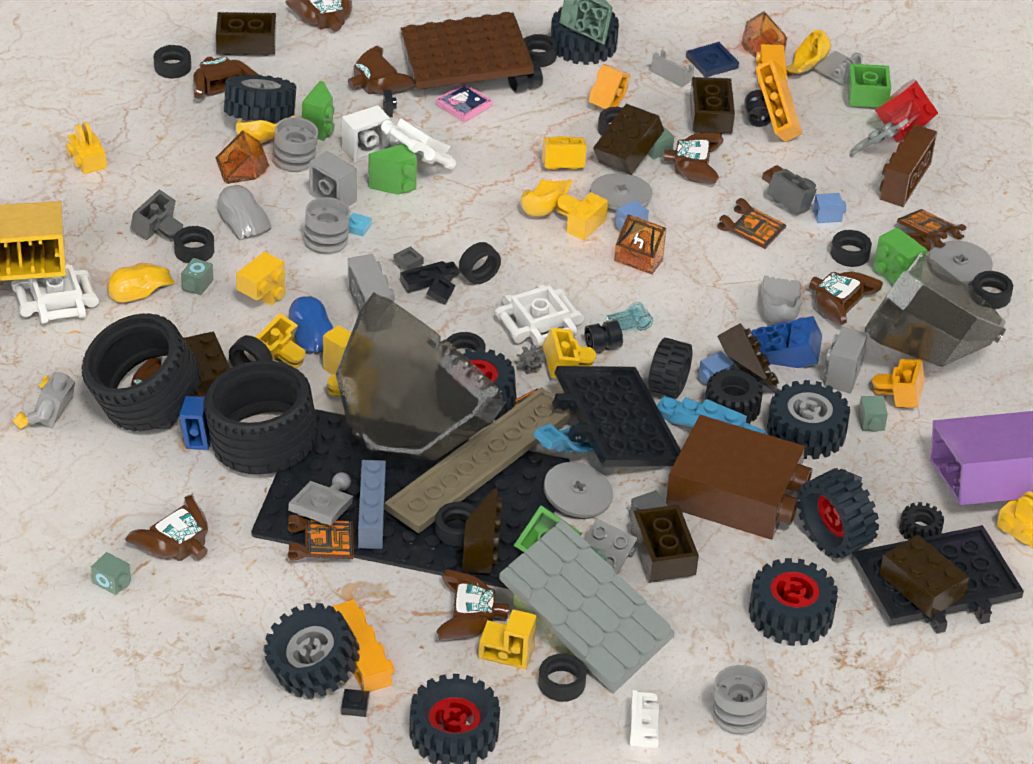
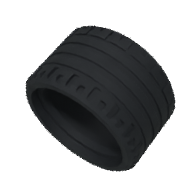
M134 314L113 322L93 339L82 360L81 373L87 388L108 418L118 427L125 430H152L170 423L179 417L185 396L196 397L201 385V368L193 352L172 321L158 314ZM167 356L161 367L148 379L127 388L117 389L124 376L138 364L151 357Z
M276 361L243 363L217 377L206 391L204 410L213 451L218 460L232 470L247 474L279 472L300 462L311 452L312 447L316 444L318 427L310 383L307 377L293 366ZM259 413H283L273 419L261 422H239L242 419Z

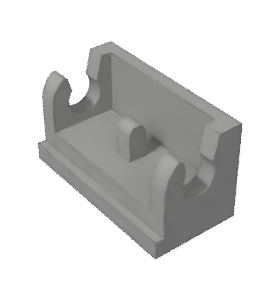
M661 50L660 56L657 52L653 54L652 73L682 88L692 81V77H694L693 65L689 64V69L685 66L681 67L667 60L666 52Z

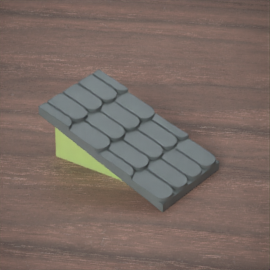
M564 520L557 523L555 527L550 529L540 540L536 541L524 554H521L500 573V580L514 593L513 606L523 612L537 615L536 620L545 625L613 694L674 637V631L669 623L656 613L640 594L614 572L613 567L590 548V544Z

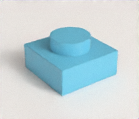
M352 213L348 227L349 233L364 236L372 225V218Z

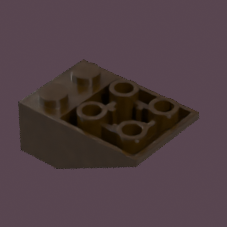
M739 323L717 336L725 354L739 369L744 370L746 373H752L753 377H757L760 383L775 392L778 389L777 384H779V380L768 367L771 365L765 353L763 354L760 350L762 345L757 336L753 335L750 328L745 329Z
M494 488L466 520L463 572L492 574V565L498 562V550H494V547H499L500 532H495V530H500L501 515H497V513H501L502 498H497L498 488Z

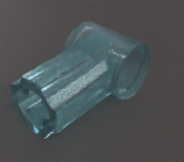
M641 302L633 303L626 311L607 315L606 321L617 320L622 330L636 327L640 331L651 327L654 321L645 305Z

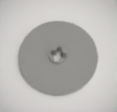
M606 174L595 179L591 185V193L607 199L608 208L616 210L634 200L646 206L652 199L651 186L643 179L630 174Z
M965 241L943 242L946 245L940 248L935 246L929 256V264L933 272L942 279L956 284H973L974 277L978 273L992 271L993 267L992 259L984 249Z
M566 462L558 464L549 470L544 480V492L549 502L559 511L573 517L591 518L598 516L608 509L613 498V490L608 479L597 469L583 463Z

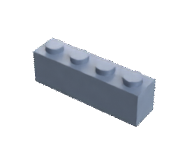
M362 460L358 548L382 549L386 461Z

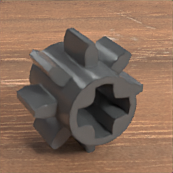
M531 345L530 350L523 346V352L516 355L521 361L518 366H526V372H530L532 367L534 370L539 371L538 365L545 363L541 357L544 351H536V345ZM527 357H534V361L527 360Z

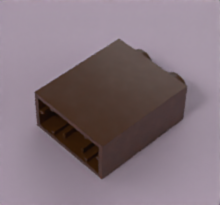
M699 415L669 473L666 504L668 506L679 504L683 513L773 540L780 523L791 526L794 520L797 502H799L798 498L792 497L794 492H800L799 488L811 480L813 468L803 465L806 446Z

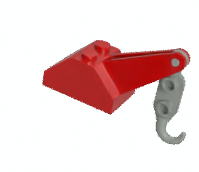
M915 79L904 84L875 109V112L884 123V126L881 128L882 131L876 129L868 135L869 137L863 139L852 148L851 154L854 155L873 143L874 145L879 144L885 139V136L887 138L893 137L896 142L904 139L906 132L910 131L914 124L924 126L938 114L934 105Z

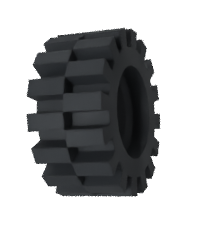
M918 502L917 506L915 503H911L910 507L907 505L902 512L899 526L901 535L904 534L906 540L917 535L927 537L942 534L944 516H942L941 510L937 511L936 506L930 508L929 503H926V506H923L922 502ZM915 522H923V523H926V524H928V525H927V526H923V525H919V524H917V523H915Z

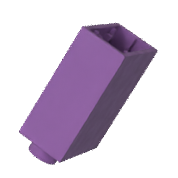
M1033 411L933 420L930 462L959 505L1017 500L1025 492H1033Z

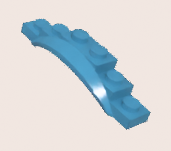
M665 395L657 404L663 418L670 424L693 428L699 415H704L766 434V431L746 423V415L708 399L701 404L687 397L680 402Z
M547 424L537 428L533 434L540 441V444L549 450L555 449L559 452H567L568 454L574 451L580 453L593 451L590 442L587 443L584 440L582 442L570 441L568 432L571 427L557 430L553 425Z

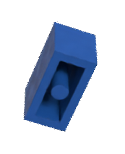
M185 396L179 416L186 449L209 450L211 438L204 410V397Z

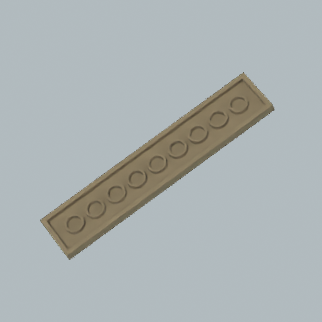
M541 387L384 503V510L417 533H420L436 521V513L439 508L451 502H461L537 445L540 441L533 436L537 428L551 424L558 429L575 416L574 410L570 411L569 408L565 411L561 409L555 410L552 405L555 395Z

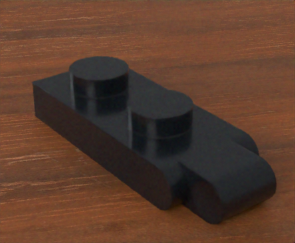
M440 261L400 272V280L408 292L430 286L437 274L450 281L460 273V270L453 261L448 263Z

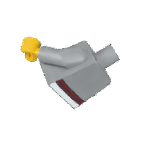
M54 372L50 378L47 375L43 376V381L38 384L42 390L34 412L28 413L26 416L23 411H20L12 421L20 429L24 428L28 423L34 424L38 422L53 429L72 401L75 381L62 372Z

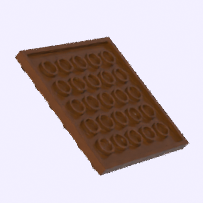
M502 12L496 15L485 14L481 17H464L459 20L447 19L443 22H427L422 25L410 24L400 27L402 40L417 89L534 73V66L514 12Z

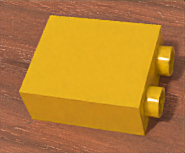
M48 201L0 205V281L66 276L62 202Z

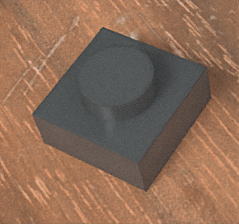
M410 246L394 254V262L407 271L424 264V257Z

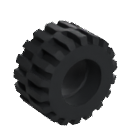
M666 337L660 341L650 367L648 378L650 391L678 398L685 387L691 368L693 356L691 344Z
M730 368V370L723 369L721 372L714 373L708 379L705 400L708 399L746 415V423L750 424L760 414L763 385L750 372L746 373L744 370H735L733 368Z

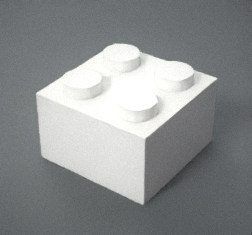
M378 105L342 117V150L353 162L368 158L369 153L390 148V137L381 128L382 123L386 120L390 121V118Z

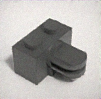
M783 169L774 172L766 194L771 196L775 202L787 207L791 213L800 214L810 209L817 189L816 184L810 179L802 178L798 174L795 175L789 170Z
M159 189L133 212L130 229L146 240L157 231L173 242L176 232L183 228V224L173 218L176 200Z

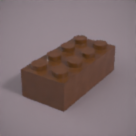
M914 124L912 129L906 132L904 141H900L896 153H892L889 164L886 163L882 171L884 179L879 188V191L882 192L880 200L900 207L905 206L932 163L937 131Z

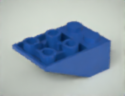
M814 316L802 317L797 320L780 322L775 325L752 330L753 335L757 336L762 345L760 350L763 354L765 353L770 364L801 368L815 365L819 362L822 333Z

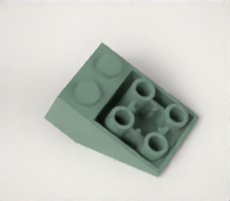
M564 0L559 23L605 44L613 7L606 0Z

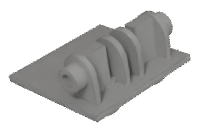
M834 51L817 63L813 69L844 85L848 80L850 63L862 64L863 56L861 53H854L850 58Z
M596 518L585 540L591 546L606 550V562L613 567L614 572L618 575L627 557L635 554L636 548L634 545L638 538Z

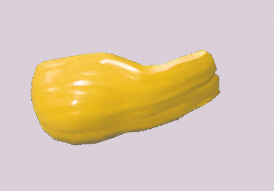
M811 31L796 49L794 62L786 67V72H806L828 55L831 43L824 31Z
M240 119L236 123V132L241 142L245 145L255 146L274 139L275 126L277 124L264 120L242 122Z
M541 179L534 191L527 189L523 192L520 201L523 210L533 217L550 214L556 207L558 198L568 193L572 180L553 182L552 180L546 181Z
M137 263L130 267H121L115 270L108 280L107 288L109 296L114 301L128 302L146 298L158 287L174 285V280L171 278L170 271L167 268L152 263Z

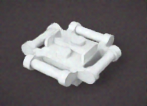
M400 119L397 125L388 120L382 123L381 128L386 135L396 138L395 143L398 145L405 144L413 153L417 152L422 155V161L431 165L436 161L443 164L447 169L455 167L456 160L447 153L451 146L425 129L403 119Z
M69 263L66 264V276L17 279L11 284L20 303L19 310L21 315L27 317L32 315L33 312H38L41 324L48 323V320L75 316L83 318L86 316L84 305L95 307L99 303L98 297L93 292L90 284L89 272L87 270L74 271L73 266L69 265ZM79 283L82 284L85 294H82ZM25 289H31L34 301L28 302Z
M543 284L537 285L535 289L515 295H504V306L497 308L495 311L496 317L504 322L516 343H521L525 338L531 337L536 348L543 346L548 333L543 335L540 333L549 331L550 328L564 327L563 329L572 330L574 337L577 336L575 325H579L584 321V315L575 309L563 289L553 290L550 285L544 286ZM514 314V316L516 317V324L509 315Z

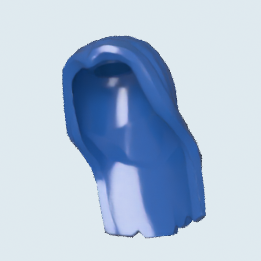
M312 296L299 297L293 301L289 308V319L298 325L295 333L297 345L309 354L323 352V335L327 331L332 330L333 325L328 318L324 305L319 299Z

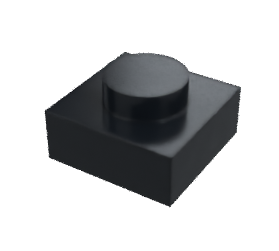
M391 89L383 90V108L389 118L393 117V109H397L396 97H392Z
M437 274L426 294L445 305L456 285Z
M344 689L341 715L366 717L370 691Z

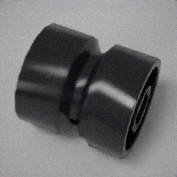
M532 62L534 66V73L507 77L509 86L514 93L525 91L527 88L533 89L542 86L543 74L538 63Z
M754 90L748 93L744 100L748 122L755 127L768 125L771 122V118L762 90Z
M617 320L603 322L602 326L599 323L585 326L584 336L586 345L595 352L604 351L605 347L608 350L622 347L623 334Z

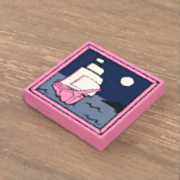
M463 83L437 98L436 105L461 121L466 122L491 107L492 100Z

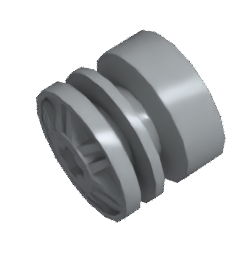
M300 117L284 118L275 126L272 155L274 162L278 166L289 171H302L309 168V162L315 158L318 129L315 124Z
M329 197L317 198L308 203L304 228V241L306 245L313 250L325 253L342 250L348 242L349 206L341 200Z
M747 665L730 666L718 673L714 683L713 716L716 723L724 730L744 734L753 732L762 726L766 720L768 685L764 674L758 669Z

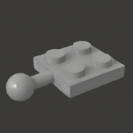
M343 472L337 473L333 477L330 487L310 481L289 502L288 511L297 513L299 516L317 520L322 524L332 525L352 504L353 496L341 492L350 487L351 479L349 475Z

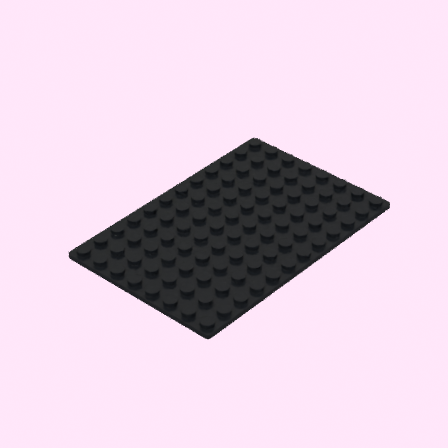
M315 409L318 427V438L315 446L312 447L311 452L300 462L276 473L251 530V535L254 538L288 545L290 543H298L305 546V529L296 533L288 531L289 516H299L297 513L288 511L289 502L310 481L330 487L333 477L337 473L343 472L349 475L351 484L347 490L341 492L352 495L353 499L352 504L337 521H353L354 558L440 576L444 574L446 569L474 576L486 585L509 589L500 580V573L521 554H524L514 544L540 506L545 507L552 513H555L556 510L545 495V477L554 466L570 462V460L563 457L527 451L461 501L471 504L477 509L494 488H498L497 498H502L501 513H497V515H501L500 530H495V532H500L499 547H494V550H498V562L492 565V574L463 572L464 546H451L442 542L435 533L436 521L420 533H417L384 510L382 549L358 548L362 460L386 461L385 503L470 439ZM452 519L444 524L453 529H464L466 520Z

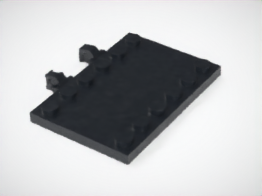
M556 367L554 373L564 393H556L552 405L555 410L561 409L565 411L568 408L570 411L574 410L581 424L580 426H571L568 432L570 441L582 442L584 440L587 443L590 442L602 467L674 465L681 449L636 367Z
M983 525L922 537L969 576L965 598L931 618L880 576L883 554L906 541L858 550L852 553V560L889 626L924 619L926 623L931 622V627L938 634L946 632L948 623L945 618L946 614L969 609V612L975 611V616L980 624L989 623L992 614L990 610L991 604L1019 599L1023 597L1024 590Z

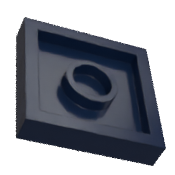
M720 42L686 51V58L704 77L714 76L739 68V61Z

